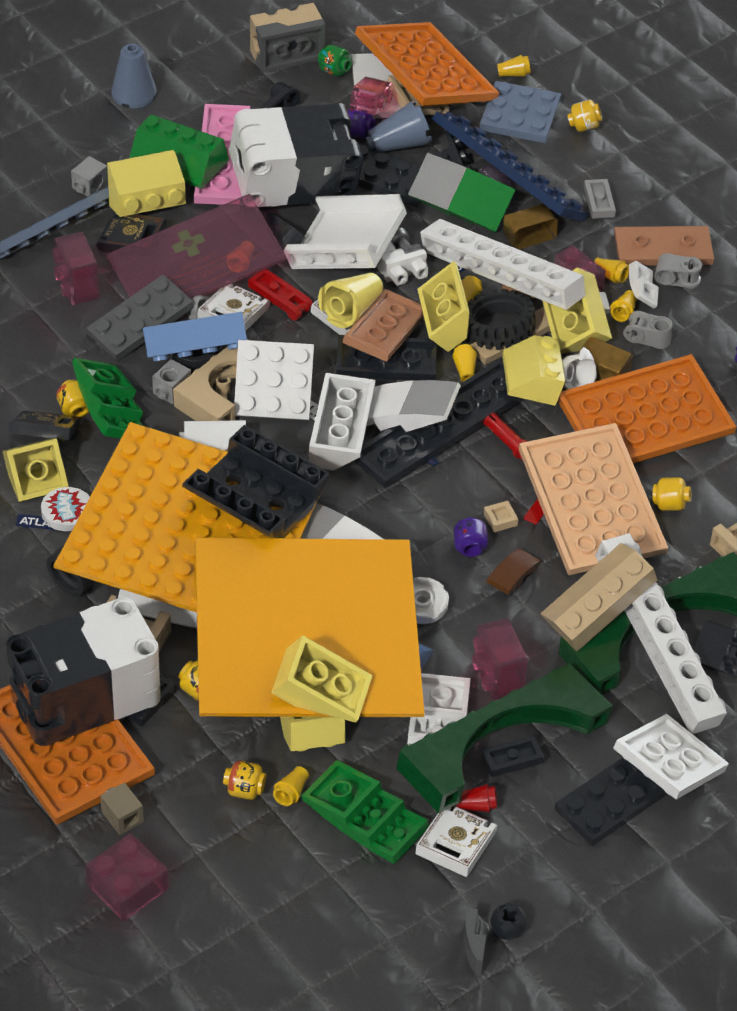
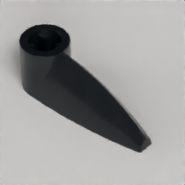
M277 82L271 88V97L259 109L294 107L300 100V93L283 82Z
M267 210V229L276 246L284 251L287 244H301L304 241L305 237L299 231Z

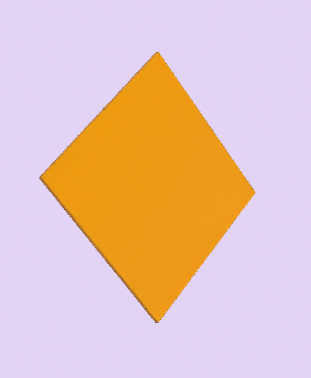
M130 422L55 561L54 568L197 613L195 537H271L266 536L182 487L183 482L198 468L208 473L228 453L227 451ZM228 482V483H227V484H229V485H231V486H232V485H235V484L239 485V484L236 483V482ZM317 501L313 509L285 538L301 539ZM277 506L271 507L272 510L281 509Z
M195 537L199 716L333 717L295 707L271 693L286 648L303 635L373 675L359 717H424L410 540Z

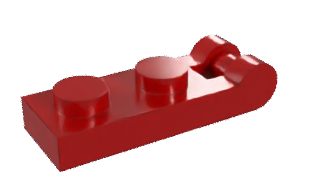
M266 268L248 279L249 288L285 311L293 321L302 317L303 312L311 310L313 301L308 296Z

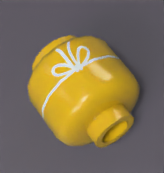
M592 100L573 104L571 113L567 114L570 126H575L578 132L598 128L599 121H602L599 104H595Z

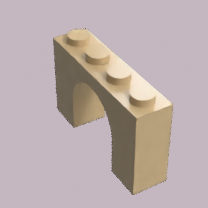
M226 347L219 354L212 356L206 364L196 369L192 375L173 389L174 407L195 421H235V404L216 393L212 387L216 384V378L219 379V382L227 379V377L236 378L238 348L227 349Z

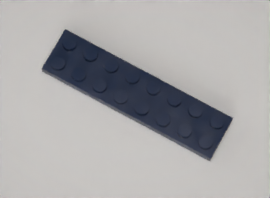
M436 111L432 120L558 215L582 222L585 221L588 213L581 209L583 205L572 198L569 200L565 197L567 193L556 186L553 188L549 185V179L540 174L537 176L533 173V167L524 162L521 164L517 161V155L508 150L505 152L501 149V143L492 138L490 140L486 138L487 133L478 127L473 128L470 126L471 121L464 116L459 115L457 117L448 111L446 114Z

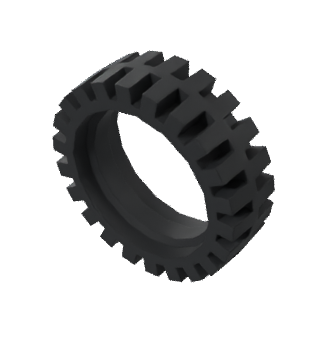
M495 289L492 290L491 294L486 291L482 293V297L476 295L474 300L470 299L468 301L469 321L467 339L472 344L476 342L477 346L481 348L485 345L486 349L489 350L493 346H495L496 350H501V346L508 348L511 347V344L515 345L520 340L528 339V336L531 337L533 331H535L536 317L534 305L528 296L525 297V294L522 292L517 294L516 290H511L508 293L507 289H502L501 292H498ZM497 312H510L521 316L513 323L503 326L490 327L478 323L481 318Z

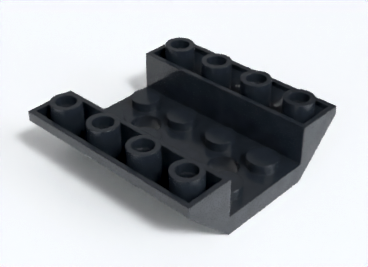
M243 425L229 439L228 453L208 473L198 468L183 482L182 487L268 537L285 538L313 509L330 477V473L248 426ZM228 482H236V483H238L239 485L235 484V485H232V486H231V485H229V484H227V483H228ZM277 506L281 509L272 510L271 507Z

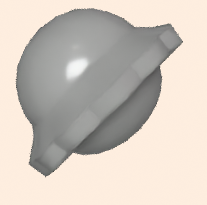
M197 295L192 298L194 307L187 312L190 320L197 319L198 309L210 299L209 296Z

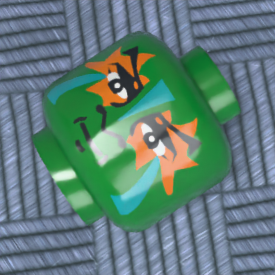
M331 44L319 52L318 63L323 72L340 77L350 70L352 61L348 50Z

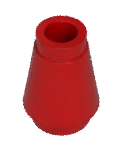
M488 784L464 790L461 802L456 804V807L463 810L490 812L491 809H497L495 786L488 787Z

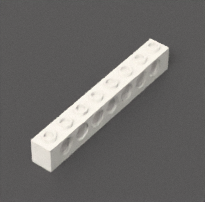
M439 219L420 232L422 247L427 254L449 263L455 261L459 267L565 310L586 296L583 275L450 222Z
M630 533L601 541L595 556L598 562L601 561L620 543L636 550L640 555L641 550L639 545L634 542ZM655 582L624 611L688 731L691 734L717 727L727 713L725 704L714 690L712 679L706 675L702 668L700 657L697 653H694L689 644L688 635L681 629L675 611L669 607L663 589Z

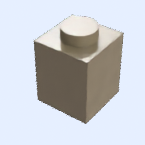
M125 782L117 787L108 789L104 794L100 795L101 812L119 835L144 822L143 805Z

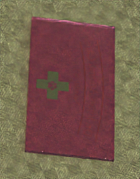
M250 194L106 254L107 260L111 263L129 298L161 275H164L192 300L197 295L204 296L287 260L286 254L283 252Z

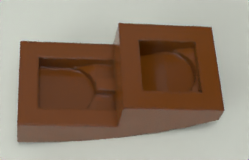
M518 548L495 568L486 582L509 595L521 587L524 577L538 568L540 560Z

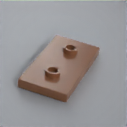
M708 226L614 228L618 260L625 261L627 265L634 261L644 266L657 265L659 256L665 253L696 257L702 262V265H713L714 263Z
M385 289L344 335L343 343L387 362L423 320L422 306L420 303Z

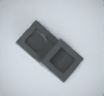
M466 907L464 923L465 952L475 976H481L486 935L475 934L478 909Z

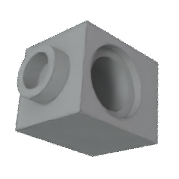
M90 156L71 170L72 188L87 197L101 190L108 184L107 165Z
M170 359L152 376L153 394L160 399L174 404L173 389L191 375V369Z

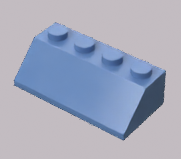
M242 312L142 328L147 357H153V361L168 359V354L178 353V357L193 355L192 350L202 349L203 353L218 351L217 346L227 345V349L238 348V340H247Z

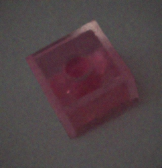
M83 232L55 238V249H52V255L57 266H54L53 270L56 280L61 281L60 286L63 296H68L71 305L99 299L97 262Z
M509 618L478 625L477 636L473 639L475 654L472 655L473 666L482 675L481 681L484 690L489 691L493 700H498L507 696L512 690L525 686L528 659Z
M131 833L85 865L87 885L123 921L169 889L168 869Z

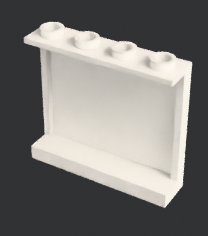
M400 194L316 197L315 199L320 211L305 234L304 241L301 244H287L284 253L291 269L375 268L407 214Z

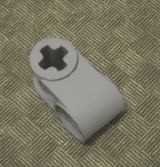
M670 253L662 254L658 259L654 275L655 280L662 285L679 286L687 289L697 288L701 283L699 272L702 269V262L696 257H685Z
M642 311L631 313L629 318L630 324L625 327L623 332L624 337L629 342L648 345L657 349L669 347L673 324L669 318Z

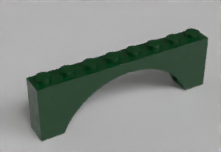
M732 552L726 556H720L714 562L703 567H697L693 572L683 577H677L671 583L661 587L669 607L675 612L701 609L737 616V555ZM622 611L577 652L563 637H560L558 654L603 695L618 687L621 671L619 655L625 643L636 631L626 612Z
M569 663L561 668L553 669L548 675L540 679L532 680L528 685L520 689L512 690L507 696L499 700H493L487 706L477 711H471L466 717L456 722L452 721L434 733H428L423 739L413 744L405 745L399 752L396 769L439 814L461 802L465 786L462 774V761L468 751L483 737L499 729L525 723L555 724L587 735L608 723L613 705Z

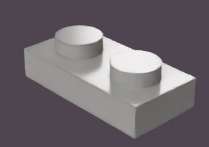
M608 179L584 180V191L592 219L615 217L616 209Z

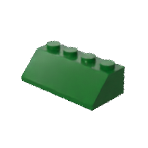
M150 115L137 128L129 157L134 158L174 150L185 183L203 189L229 161L224 139L154 115Z

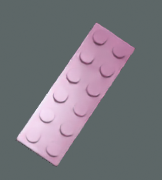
M205 104L202 132L224 139L229 161L203 189L195 187L194 203L239 205L242 195L229 154V147L236 113L242 109H250V106Z

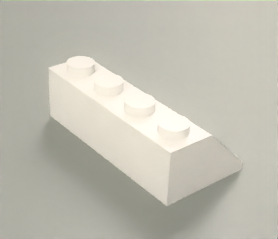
M331 373L325 374L309 445L308 461L322 469L335 470L360 457L375 380Z

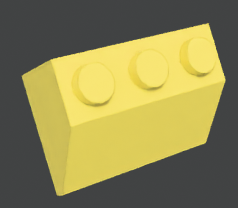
M174 150L107 163L109 206L120 217L186 204L185 181Z
M455 261L417 289L429 338L447 352L467 338L469 309Z
M578 267L572 271L583 275L585 297L567 310L543 301L552 338L559 341L561 354L580 351L590 337L603 342L612 339L595 275Z
M534 335L504 349L502 356L508 395L556 406L565 383L559 341L549 336L541 337Z

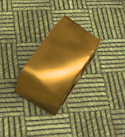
M545 204L504 215L503 234L514 248L520 250L555 239L554 236L557 238L558 221Z
M593 337L588 338L582 348L584 347L589 350L594 358L597 381L631 371L633 355L629 360L628 358L632 353Z

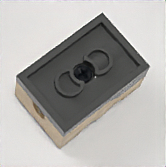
M314 3L299 5L293 11L287 8L280 9L274 15L261 13L250 16V51L261 73L318 61L319 52L325 48V23Z

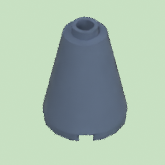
M133 43L121 49L111 89L113 100L120 106L123 103L129 105V108L134 109L145 107L153 102V97L157 94L156 85L144 50L141 46Z
M416 101L409 102L369 130L368 137L365 138L368 147L376 151L386 152L432 143L431 136H426L425 131L429 130L420 106L415 107Z

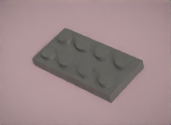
M161 275L89 325L86 330L88 335L116 361H119L145 342L143 327L173 323L193 309L194 304L166 276Z

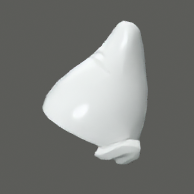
M583 347L579 354L567 356L562 360L565 377L563 387L566 390L595 382L597 377L596 364L589 350Z

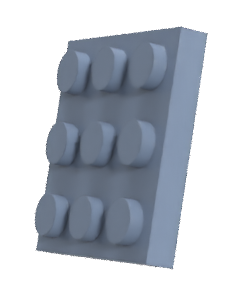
M495 81L494 88L499 92L498 98L488 101L480 122V129L486 132L546 143L561 101V93Z

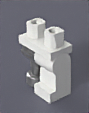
M404 228L397 229L376 265L381 274L384 275L385 281H393L397 286L405 284L408 281V276L415 275L418 279L428 276L427 253L421 248V245H411L409 243L410 237Z

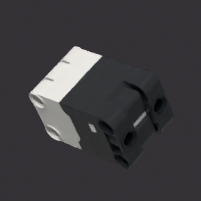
M342 103L242 109L238 111L235 115L229 154L244 205L248 208L317 203L315 198L318 196L355 195L363 165V157L358 142L351 138V120L346 106Z
M119 597L113 601L93 606L85 611L57 621L39 625L34 629L12 635L6 641L7 660L13 672L10 678L12 700L33 741L40 746L51 745L65 738L154 707L160 702L158 643L135 602L128 597Z

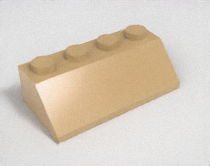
M620 543L540 614L577 652L658 581L654 568L636 550Z

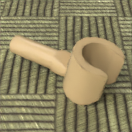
M227 377L226 383H220L219 379L216 378V393L228 400V394L231 392L230 378Z

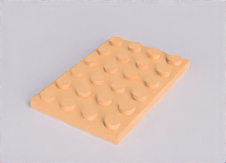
M616 423L519 444V452L568 575L589 571L598 563L595 554L601 541L630 533L634 542L639 545L643 558L667 554V543Z

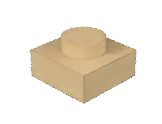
M509 501L484 507V516L493 532L518 526V518Z

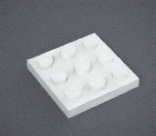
M238 340L234 401L235 416L310 420L314 344Z
M668 714L623 736L616 741L613 747L625 760L632 763L646 777L653 780L675 799L724 773L729 765L727 761Z

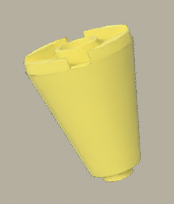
M374 273L330 281L319 290L318 302L321 312L325 310L328 318H326L328 322L338 328L352 326L380 296L383 291V283Z

